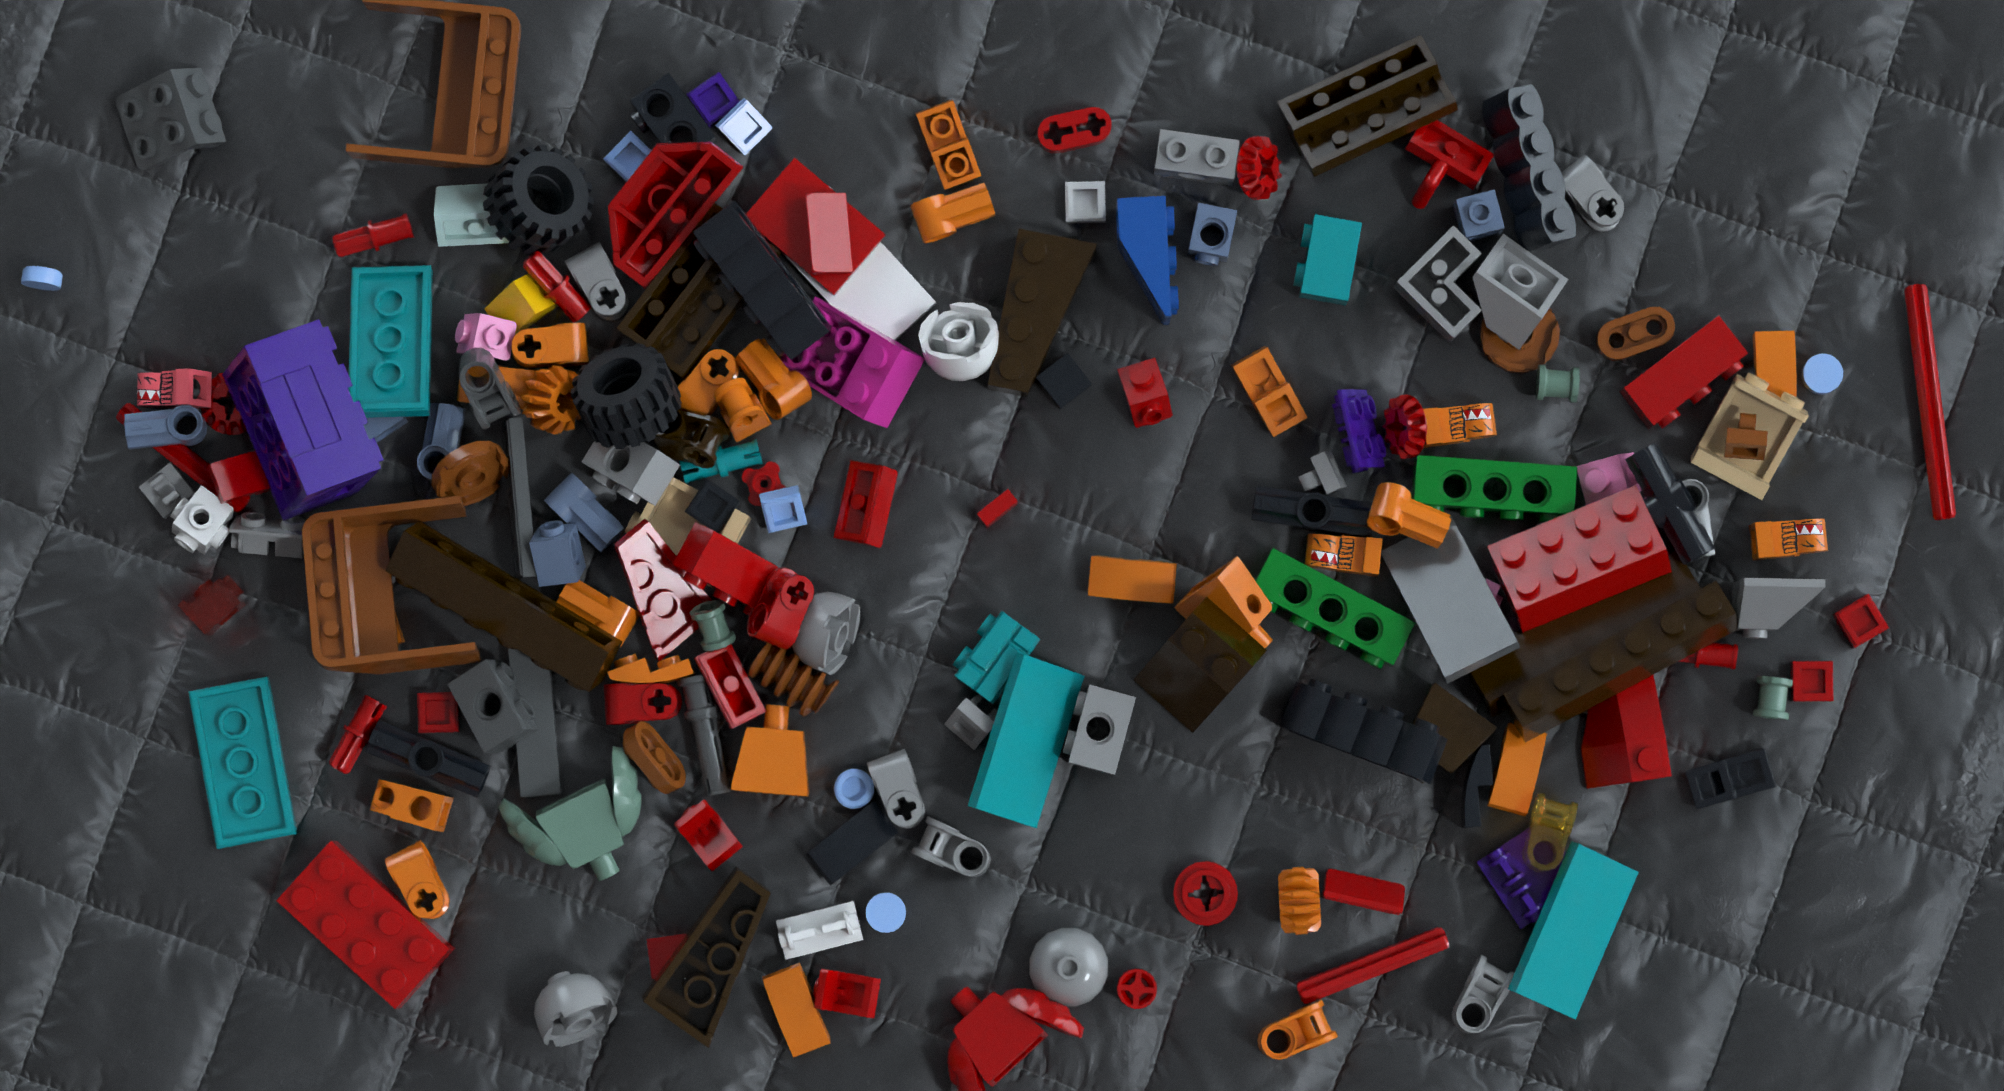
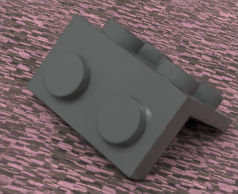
M201 68L170 69L123 93L116 99L120 118L136 164L140 170H150L190 149L213 148L227 142L222 130L220 117L217 115L209 92L208 82Z

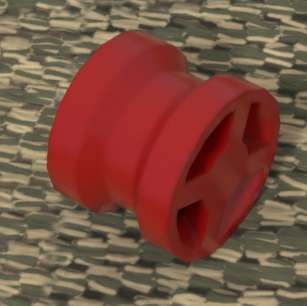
M1139 968L1130 969L1119 978L1117 994L1121 1002L1127 1007L1142 1009L1150 1005L1155 999L1157 983L1154 977L1147 971Z

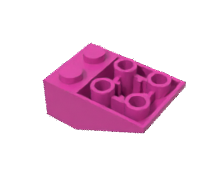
M815 296L813 302L831 325V330L792 360L784 354L781 361L789 371L796 370L800 372L810 387L863 420L888 428L925 358L898 341Z

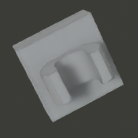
M1324 451L1311 457L1310 459L1315 470L1299 476L1305 491H1310L1323 485L1326 494H1332L1347 487L1331 451Z
M171 462L139 486L164 519L171 516L175 507L184 497L190 501L196 493Z
M980 695L974 696L971 700L965 698L944 724L973 750L979 746L992 730L997 714L995 708L986 715L977 707L982 699Z

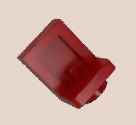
M1156 358L1117 369L1136 428L1145 425H1155L1173 416L1168 392Z
M702 800L700 803L687 808L681 818L674 823L676 829L685 837L712 872L743 847L719 814L706 800Z
M821 969L819 978L814 985V1008L874 1018L881 979Z

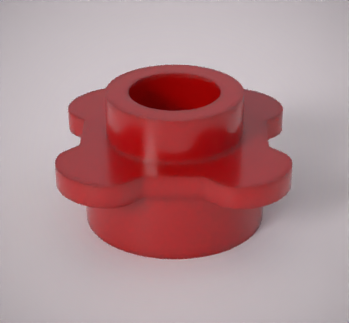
M769 461L762 468L756 470L747 468L743 472L742 481L748 485L750 491L748 500L752 505L761 506L760 493L786 488L785 485L781 484L778 475L780 467L777 463ZM763 480L768 482V486L765 488L760 485Z

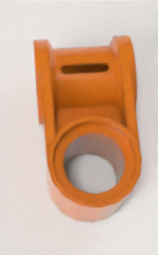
M564 323L550 327L527 328L519 331L512 340L513 358L518 365L524 368L552 367L553 365L573 367L589 363L585 323ZM533 339L534 346H541V349L535 350L533 358H526L524 351H518V348L525 346V340Z
M721 349L709 351L692 373L678 386L682 402L681 409L679 410L711 416L718 407V403L714 398L716 389L725 382L737 378L739 375L740 366L735 361V357ZM726 358L728 361L725 367L729 370V373L726 376L718 374L714 378L712 375L715 369L711 366L714 360L722 362Z
M735 378L727 381L714 392V398L721 409L720 413L737 443L772 424L756 393L752 392L746 379Z
M421 840L384 859L393 881L401 890L409 909L414 915L419 918L436 919L447 912L450 904L449 894L437 873V868L431 854ZM425 892L436 894L437 899L432 902L433 910L421 907V902L425 900Z
M1321 999L1299 1008L1288 1016L1262 1028L1257 1039L1258 1048L1262 1054L1271 1059H1286L1299 1052L1313 1049L1337 1038V1032L1331 1031L1322 1010L1324 1006L1323 1000ZM1310 1017H1311L1312 1020H1313V1023H1314V1025H1315V1027H1316L1317 1033H1316V1031H1315V1029H1314V1026H1313V1024H1312V1022H1311ZM1274 1030H1281L1287 1036V1046L1279 1053L1272 1052L1267 1046V1037Z

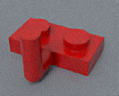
M1438 120L1417 129L1405 149L1432 166L1412 198L1413 206L1418 209L1425 208L1445 174L1473 190L1494 157V154Z

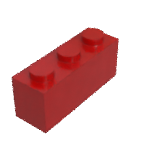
M1718 315L1619 392L1648 429L1656 423L1663 429L1681 415L1677 407L1689 399L1693 405L1713 391L1708 385L1719 375L1726 381L1743 368L1744 365L1740 362V359L1747 355L1748 352Z
M697 522L694 523L672 564L686 572L682 579L702 590L705 589L707 584L714 587L716 590L712 596L733 607L737 601L746 605L743 613L750 616L757 605L767 577L773 570L780 568ZM775 583L778 587H780L781 583ZM789 586V587H788V589H787L788 592L791 591L792 586Z

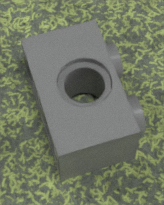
M1160 129L1154 175L1232 186L1240 140Z
M594 441L582 460L583 464L595 471L591 478L611 490L617 484L620 486L617 493L633 503L638 504L642 498L656 506L680 464L645 442H641L640 446L636 447L629 445L624 449H615L614 445L606 448L601 446L600 442L596 443Z
M1089 685L1087 693L1079 691L1073 714L1081 716L1077 731H1068L1063 753L1070 755L1068 763L1114 776L1136 697ZM1102 718L1108 723L1110 732L1107 738L1096 741L1088 736L1086 726L1091 719Z

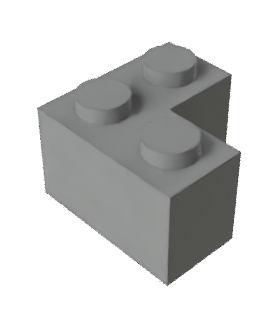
M1454 225L1393 287L1448 343L1482 311L1454 283L1482 254Z

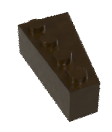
M1019 228L999 326L998 349L992 361L988 390L1023 397L1028 396L1087 268L1097 250L1096 243Z
M736 866L642 995L644 1003L708 1048L771 895L769 889Z

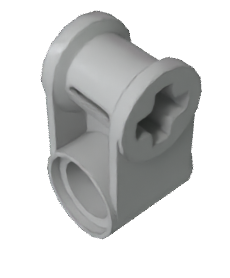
M1584 154L1561 172L1565 183L1564 199L1576 209L1593 230L1608 232L1616 227L1623 216L1624 202L1606 181L1596 164ZM1599 205L1603 208L1608 205L1612 207L1613 210L1610 218L1607 215L1599 217L1596 214Z
M600 242L565 260L581 292L584 291L594 311L601 319L614 322L626 315L629 309L627 294L616 277V271ZM610 293L612 297H616L614 299L616 303L614 308L609 309L606 304L603 305L605 302L603 296Z
M905 748L867 762L878 795L882 798L890 820L897 826L905 829L914 828L919 825L924 818L925 807ZM904 799L909 804H916L917 809L911 811L912 818L910 820H906L902 815L896 816V811L901 808L900 801Z
M927 816L925 822L928 826L918 847H913L911 853L941 867H948L965 876L977 877L986 872L991 858L988 849L983 844L961 834L959 830ZM940 833V836L934 846V849L931 851L933 843L937 835ZM975 847L982 853V864L975 870H967L961 864V855L967 848Z
M1481 954L1470 971L1464 985L1465 987L1453 1008L1452 1021L1455 1027L1467 1034L1480 1033L1485 1030L1510 991L1508 987L1515 972H1504L1488 963L1487 957ZM1483 975L1486 976V977H1488V978H1490V979H1492V980H1494L1495 982L1498 983V985L1495 984V983H1493L1492 981H1490V980L1484 978ZM1468 1004L1476 1005L1482 1013L1481 1022L1475 1027L1466 1025L1462 1019V1011Z

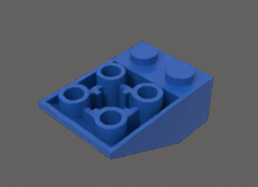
M1166 196L1117 198V248L1161 323L1169 325L1171 316L1177 315V310H1179L1178 286H1170V275H1175V270H1177L1176 246H1168V236H1172L1173 230H1175L1174 206H1166Z

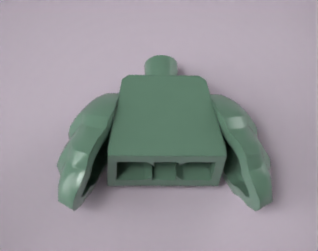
M613 746L612 797L608 783L603 778L537 810V821L507 799L502 800L498 809L502 818L507 823V831L515 840L522 844L524 851L528 855L549 865L562 866L568 863L572 869L589 862L598 881L605 880L620 871L611 851L624 845L623 836L631 833L635 827L642 804V795L638 790L637 770L630 764L629 757L625 754L623 747Z

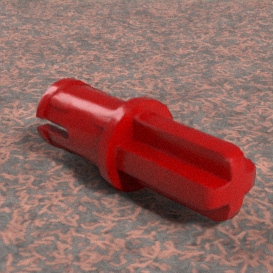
M406 213L402 216L377 223L369 220L366 226L335 234L333 236V245L338 257H345L373 248L377 252L380 251V246L407 238H414V234Z
M535 251L525 259L523 268L546 292L544 297L546 299L551 298L572 323L580 320L591 309L592 306L568 282L570 279L568 275L562 276L541 252Z
M1714 642L1678 662L1692 663L1694 668H1699V665H1708L1735 670L1738 644L1730 645Z
M367 695L363 696V700L348 726H343L345 733L329 760V765L344 774L350 773L387 706Z

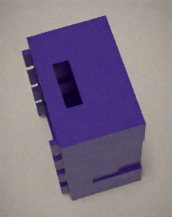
M319 319L245 345L222 374L258 456L283 521L357 494L381 469L379 462L384 460L375 437L372 439L368 438L363 426L368 421L359 400L353 402L348 390L353 385L344 363L338 365L333 354L337 346L329 327L323 328Z

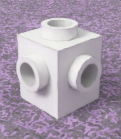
M201 485L190 501L184 497L170 516L174 519L172 524V533L176 535L174 540L181 547L192 553L197 549L205 555L211 546L218 549L229 534V528L226 526L233 518L234 508L227 503L221 504L215 494ZM196 522H203L204 524H203V525H200V524H197Z

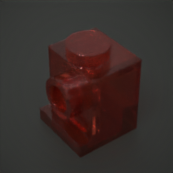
M227 574L223 579H218L215 582L209 579L193 593V596L196 598L194 602L191 603L183 600L178 606L205 635L212 636L239 612L246 603L239 597L244 590Z

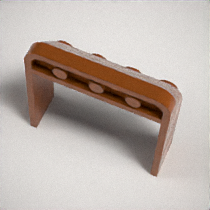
M362 0L368 10L439 17L444 21L445 30L431 150L428 152L346 143L348 155L353 159L444 168H489L501 164L509 150L521 38V24L515 13L504 7L434 0Z
M461 496L319 512L311 515L305 521L302 528L312 652L317 663L322 668L339 672L386 674L481 662L480 653L475 642L399 651L392 575L385 571L390 561L388 534L394 526L417 523L419 521L426 522L467 517L466 508Z

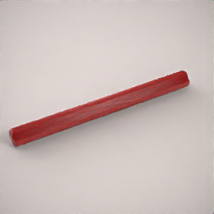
M1914 284L1907 286L1904 294L1931 506L1935 520H1947L1956 516L1929 297L1925 284Z

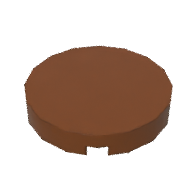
M1549 308L1520 350L1510 343L1501 340L1496 333L1487 328L1484 318L1481 322L1479 338L1484 354L1493 365L1506 372L1524 374L1537 370L1538 365H1544L1551 359L1558 347L1560 328L1555 315Z
M491 441L472 442L450 452L437 464L432 474L431 485L439 498L461 496L464 506L480 502L492 495L500 487L497 482L502 476L506 479L510 470L509 460L501 446Z

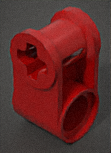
M780 567L773 570L767 577L757 605L750 614L747 624L749 636L781 649H789L798 637L801 623L813 599L814 587L812 582L807 577L797 574L790 568ZM775 583H781L780 587H778ZM789 586H792L791 591L788 592V591H787L788 587H789ZM799 591L803 592L804 595H803V596L799 595V594H798Z
M661 683L604 685L606 725L668 720L678 715L682 709V695L672 685ZM661 691H663L664 696L671 698V705L664 706L663 713L661 707L654 706L653 704L654 699L660 697Z

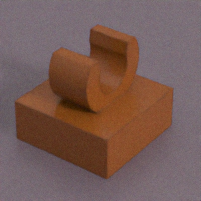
M1740 413L1738 429L1727 428L1724 457L1764 460L1768 431L1755 430L1756 414Z

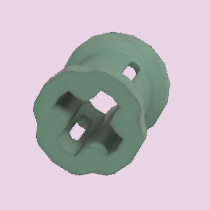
M1538 365L1535 386L1536 400H1543L1544 397L1568 398L1570 403H1576L1580 381L1579 367H1572L1570 371L1546 369L1545 365Z
M719 599L701 603L689 612L692 620L697 621L703 640H701L700 645L703 651L718 650L732 644L736 640L735 633L729 630L723 613L726 608L725 604Z
M1757 676L1756 682L1760 684L1757 709L1753 710L1752 716L1789 720V714L1785 710L1788 688L1793 685V680Z

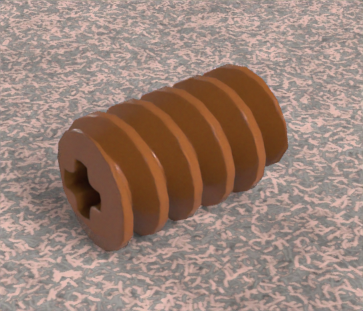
M766 643L752 662L748 675L754 678L763 672L761 685L764 688L776 682L774 695L777 698L789 692L787 700L789 707L802 702L799 712L802 717L813 711L816 714L840 681L836 679L830 684L825 685L826 673L819 672L813 676L811 674L812 667L806 664L800 666L798 664L799 657L793 653L787 656L786 649Z

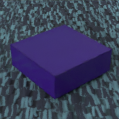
M720 72L687 93V97L709 128L716 125L740 102Z

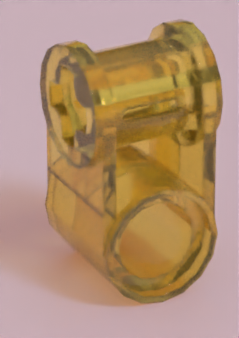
M1538 792L1532 808L1529 831L1523 849V859L1529 869L1543 873L1556 868L1560 864L1568 837L1574 825L1578 803L1571 802L1568 805L1547 799L1544 793ZM1546 812L1551 813V814H1555V815H1558V816H1561V818H1560V817H1557V816H1553V815L1547 814ZM1537 843H1545L1551 847L1553 858L1549 864H1540L1534 859L1533 849Z

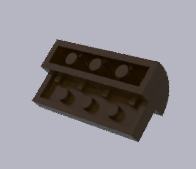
M1421 35L1277 101L1290 138L1299 156L1304 158L1314 177L1458 110L1457 102L1439 72L1438 63Z
M716 203L713 204L659 271L617 327L633 343L644 344L646 348L650 346L655 348L664 357L668 368L683 379L693 371L745 302L737 290L731 293L725 287L718 276V273L722 271L713 258L708 261L705 260L693 243L697 239L693 232L723 209ZM770 244V246L773 248V250L779 257L781 254L780 251Z

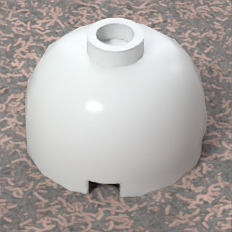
M957 302L950 304L951 310L945 311L940 315L938 310L929 314L921 324L918 336L923 356L927 365L934 372L951 381H966L977 378L990 369L998 349L999 331L996 320L992 318L991 312L986 307L975 303Z

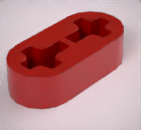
M1089 107L1045 118L1040 123L1038 142L1049 153H1063L1098 145L1109 137L1112 121L1109 114L1104 109L1098 107ZM1095 116L1097 122L1104 121L1105 126L1100 128L1098 136H1092L1090 130L1077 132L1076 127L1087 125L1088 117ZM1057 124L1058 130L1072 128L1073 133L1063 135L1061 143L1058 145H1054L1052 139L1044 138V134L1049 133L1050 125Z

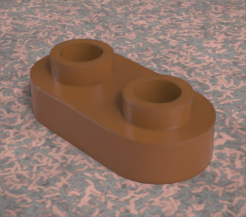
M1649 307L1604 324L1597 333L1596 346L1599 353L1606 359L1620 361L1666 344L1674 334L1675 322L1672 315L1666 309ZM1650 321L1658 323L1660 326L1659 334H1649L1646 329L1647 323ZM1617 334L1622 338L1623 344L1620 348H1613L1609 344L1610 335Z
M641 721L624 731V752L647 776L652 787L664 794H669L684 786L686 773L683 764L649 723Z

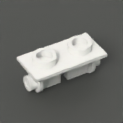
M854 901L776 921L781 948H783L785 960L863 940Z

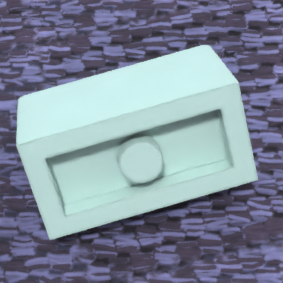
M488 184L436 187L434 221L438 247L509 243L505 237L500 240L496 236L497 228L495 225L490 226L486 219L490 216V213L484 211L483 202L488 197L483 195V192Z

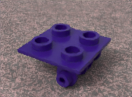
M1337 390L1338 395L1334 396L1335 404L1332 407L1336 423H1345V426L1338 428V432L1347 431L1348 437L1341 439V444L1350 443V446L1342 447L1347 467H1351L1353 474L1367 471L1368 468L1385 467L1383 457L1386 456V447L1382 436L1377 434L1374 419L1377 417V410L1373 398L1367 394V390Z
M1543 818L1476 863L1519 928L1522 929L1531 922L1534 923L1538 920L1566 852Z

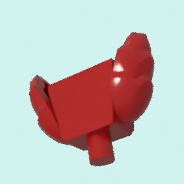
M967 986L958 992L950 1002L964 1017L953 1028V1032L957 1037L950 1043L947 1065L951 1083L957 1087V1091H986L982 1080L983 1077L990 1086L994 1087L1048 1036L1035 1022L1077 1038H1082L1084 1027L1071 1015L1067 1006L1050 1000L1041 991L1030 988H1014L1007 990L1001 996L993 991L981 1001Z

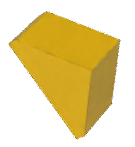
M528 273L512 281L484 309L490 316L514 321L517 324L516 335L519 331L527 329L556 309L558 305L551 298L546 299L544 297L546 292Z

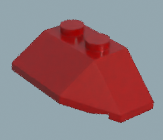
M713 142L657 143L608 204L614 265L646 289L743 169V166Z

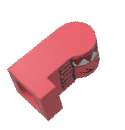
M185 368L162 371V373H138L137 406L176 408L181 405H190L194 408H211L212 372ZM193 379H196L200 384V393L196 399H193Z

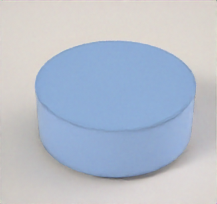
M26 266L22 271L21 284L41 290H60L63 274L52 268Z
M1817 354L1808 359L1803 365L1801 379L1804 386L1812 393L1819 395L1828 394L1840 385L1843 379V369L1840 362L1832 355Z
M849 769L842 772L834 785V793L837 800L843 806L850 809H859L866 806L872 800L875 790L871 777L860 769Z
M880 893L875 895L867 904L866 918L873 929L882 933L893 932L904 923L906 907L897 895Z

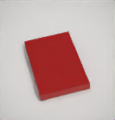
M794 157L746 214L762 236L835 296L886 237V234L847 202L853 273L813 276L805 194L836 192Z

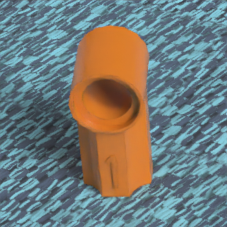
M985 183L946 196L944 194L933 195L910 205L924 244L944 239L957 232L956 229L995 216L993 204Z
M758 338L748 344L735 358V361L759 390L760 403L771 418L780 420L812 399V391L805 377L796 370L789 371L764 338Z
M1391 482L1381 483L1377 486L1367 519L1368 526L1379 534L1393 536L1401 533L1437 549L1443 543L1451 523L1450 514L1411 499V493L1407 488Z
M580 580L576 583L566 584L557 600V603L623 641L620 648L640 617L637 610L611 595L610 597L605 596Z

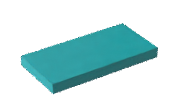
M431 265L352 267L349 378L353 386L348 388L353 402L359 400L366 418L430 416L433 284Z
M1016 652L970 796L969 807L1037 828L1084 675Z
M269 677L189 691L216 848L223 849L298 834Z
M1571 841L1508 990L1576 1020L1639 872Z

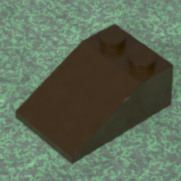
M1206 597L1133 680L1193 733L1267 650Z

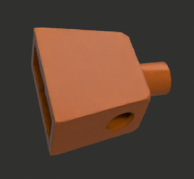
M1238 556L1194 585L1174 607L1187 619L1200 603L1208 597L1264 648L1273 640L1260 626L1261 621L1272 610V604Z
M765 705L764 728L746 727L731 783V790L809 797L804 732L788 730L789 706Z

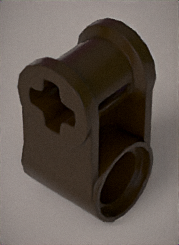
M677 410L678 416L674 422L668 423L669 428L665 432L655 435L656 438L653 440L657 450L674 460L691 463L701 468H712L717 461L715 454L721 442L726 441L730 435L729 427L720 419L710 415H698Z

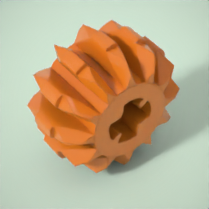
M553 365L552 367L548 366L547 369L535 370V380L524 381L529 391L528 394L520 397L528 404L522 414L527 418H531L530 425L551 434L562 433L563 430H575V420H580L581 417L573 403L571 389L574 388L572 385L574 377L579 374L572 370L564 369V367Z
M1292 867V869L1282 870L1278 876L1281 928L1285 933H1295V935L1317 932L1321 927L1319 874L1314 868Z

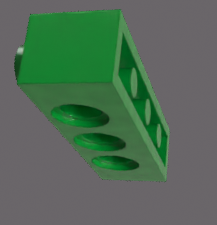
M1417 455L1414 458L1411 499L1444 512V508L1459 509L1461 517L1484 518V511L1500 512V519L1510 521H1524V514L1540 515L1539 522L1544 523L1575 510L1577 467ZM1456 477L1462 481L1464 493L1461 497L1451 498L1446 495L1443 490V483L1446 478ZM1496 480L1501 483L1504 489V495L1501 500L1492 501L1484 495L1483 486L1486 481ZM1527 483H1536L1543 489L1544 496L1541 503L1532 504L1524 498L1523 489Z
M1274 548L1268 555L1255 580L1272 604L1271 613L1275 614L1277 608L1292 615L1289 620L1290 623L1308 632L1311 631L1312 627L1327 634L1324 639L1326 642L1346 651L1349 645L1363 652L1360 659L1378 669H1382L1384 664L1389 667L1394 665L1415 625L1414 621ZM1298 582L1303 585L1306 595L1301 603L1294 604L1286 600L1283 591L1287 583ZM1332 600L1340 606L1341 616L1338 621L1327 622L1322 619L1319 613V607L1322 602ZM1369 619L1375 624L1376 635L1373 640L1363 641L1357 637L1355 625L1358 620Z

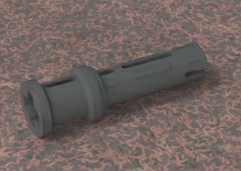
M703 675L678 679L677 684L683 689L687 711L684 712V718L687 719V723L691 722L694 732L705 795L707 797L731 792L716 717L719 716L718 712H720L719 706L714 705L712 692Z

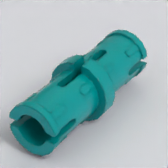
M757 439L725 449L719 446L715 454L717 461L709 469L679 461L686 484L720 474L721 478L729 476L728 472L763 464Z

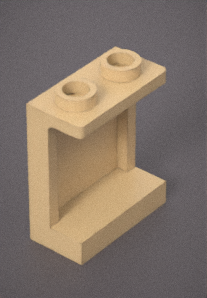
M1748 373L1746 378L1736 374L1690 459L1692 464L1763 500L1770 487L1769 482L1802 423H1805L1809 417L1808 411L1803 409L1805 402L1787 392H1783L1781 397L1767 390L1769 383L1754 374ZM1740 413L1756 414L1755 430L1768 431L1764 460L1724 457L1727 428L1738 429Z
M673 477L656 506L648 502L642 514L637 511L633 514L625 529V533H628L645 518L677 556L694 523L701 524L684 512L699 490ZM735 509L719 534L738 544L751 521L750 516Z

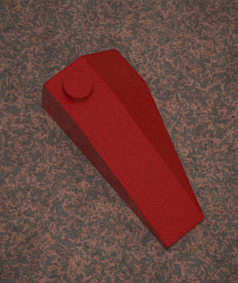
M1654 674L1587 710L1586 726L1581 744L1586 789L1672 777Z

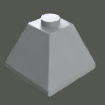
M1505 234L1501 236L1473 276L1486 327L1496 333L1501 340L1510 343L1518 350H1520L1569 280Z
M1743 578L1734 582L1732 607L1737 616L1736 631H1743V638H1767V631L1778 630L1825 588L1826 579Z

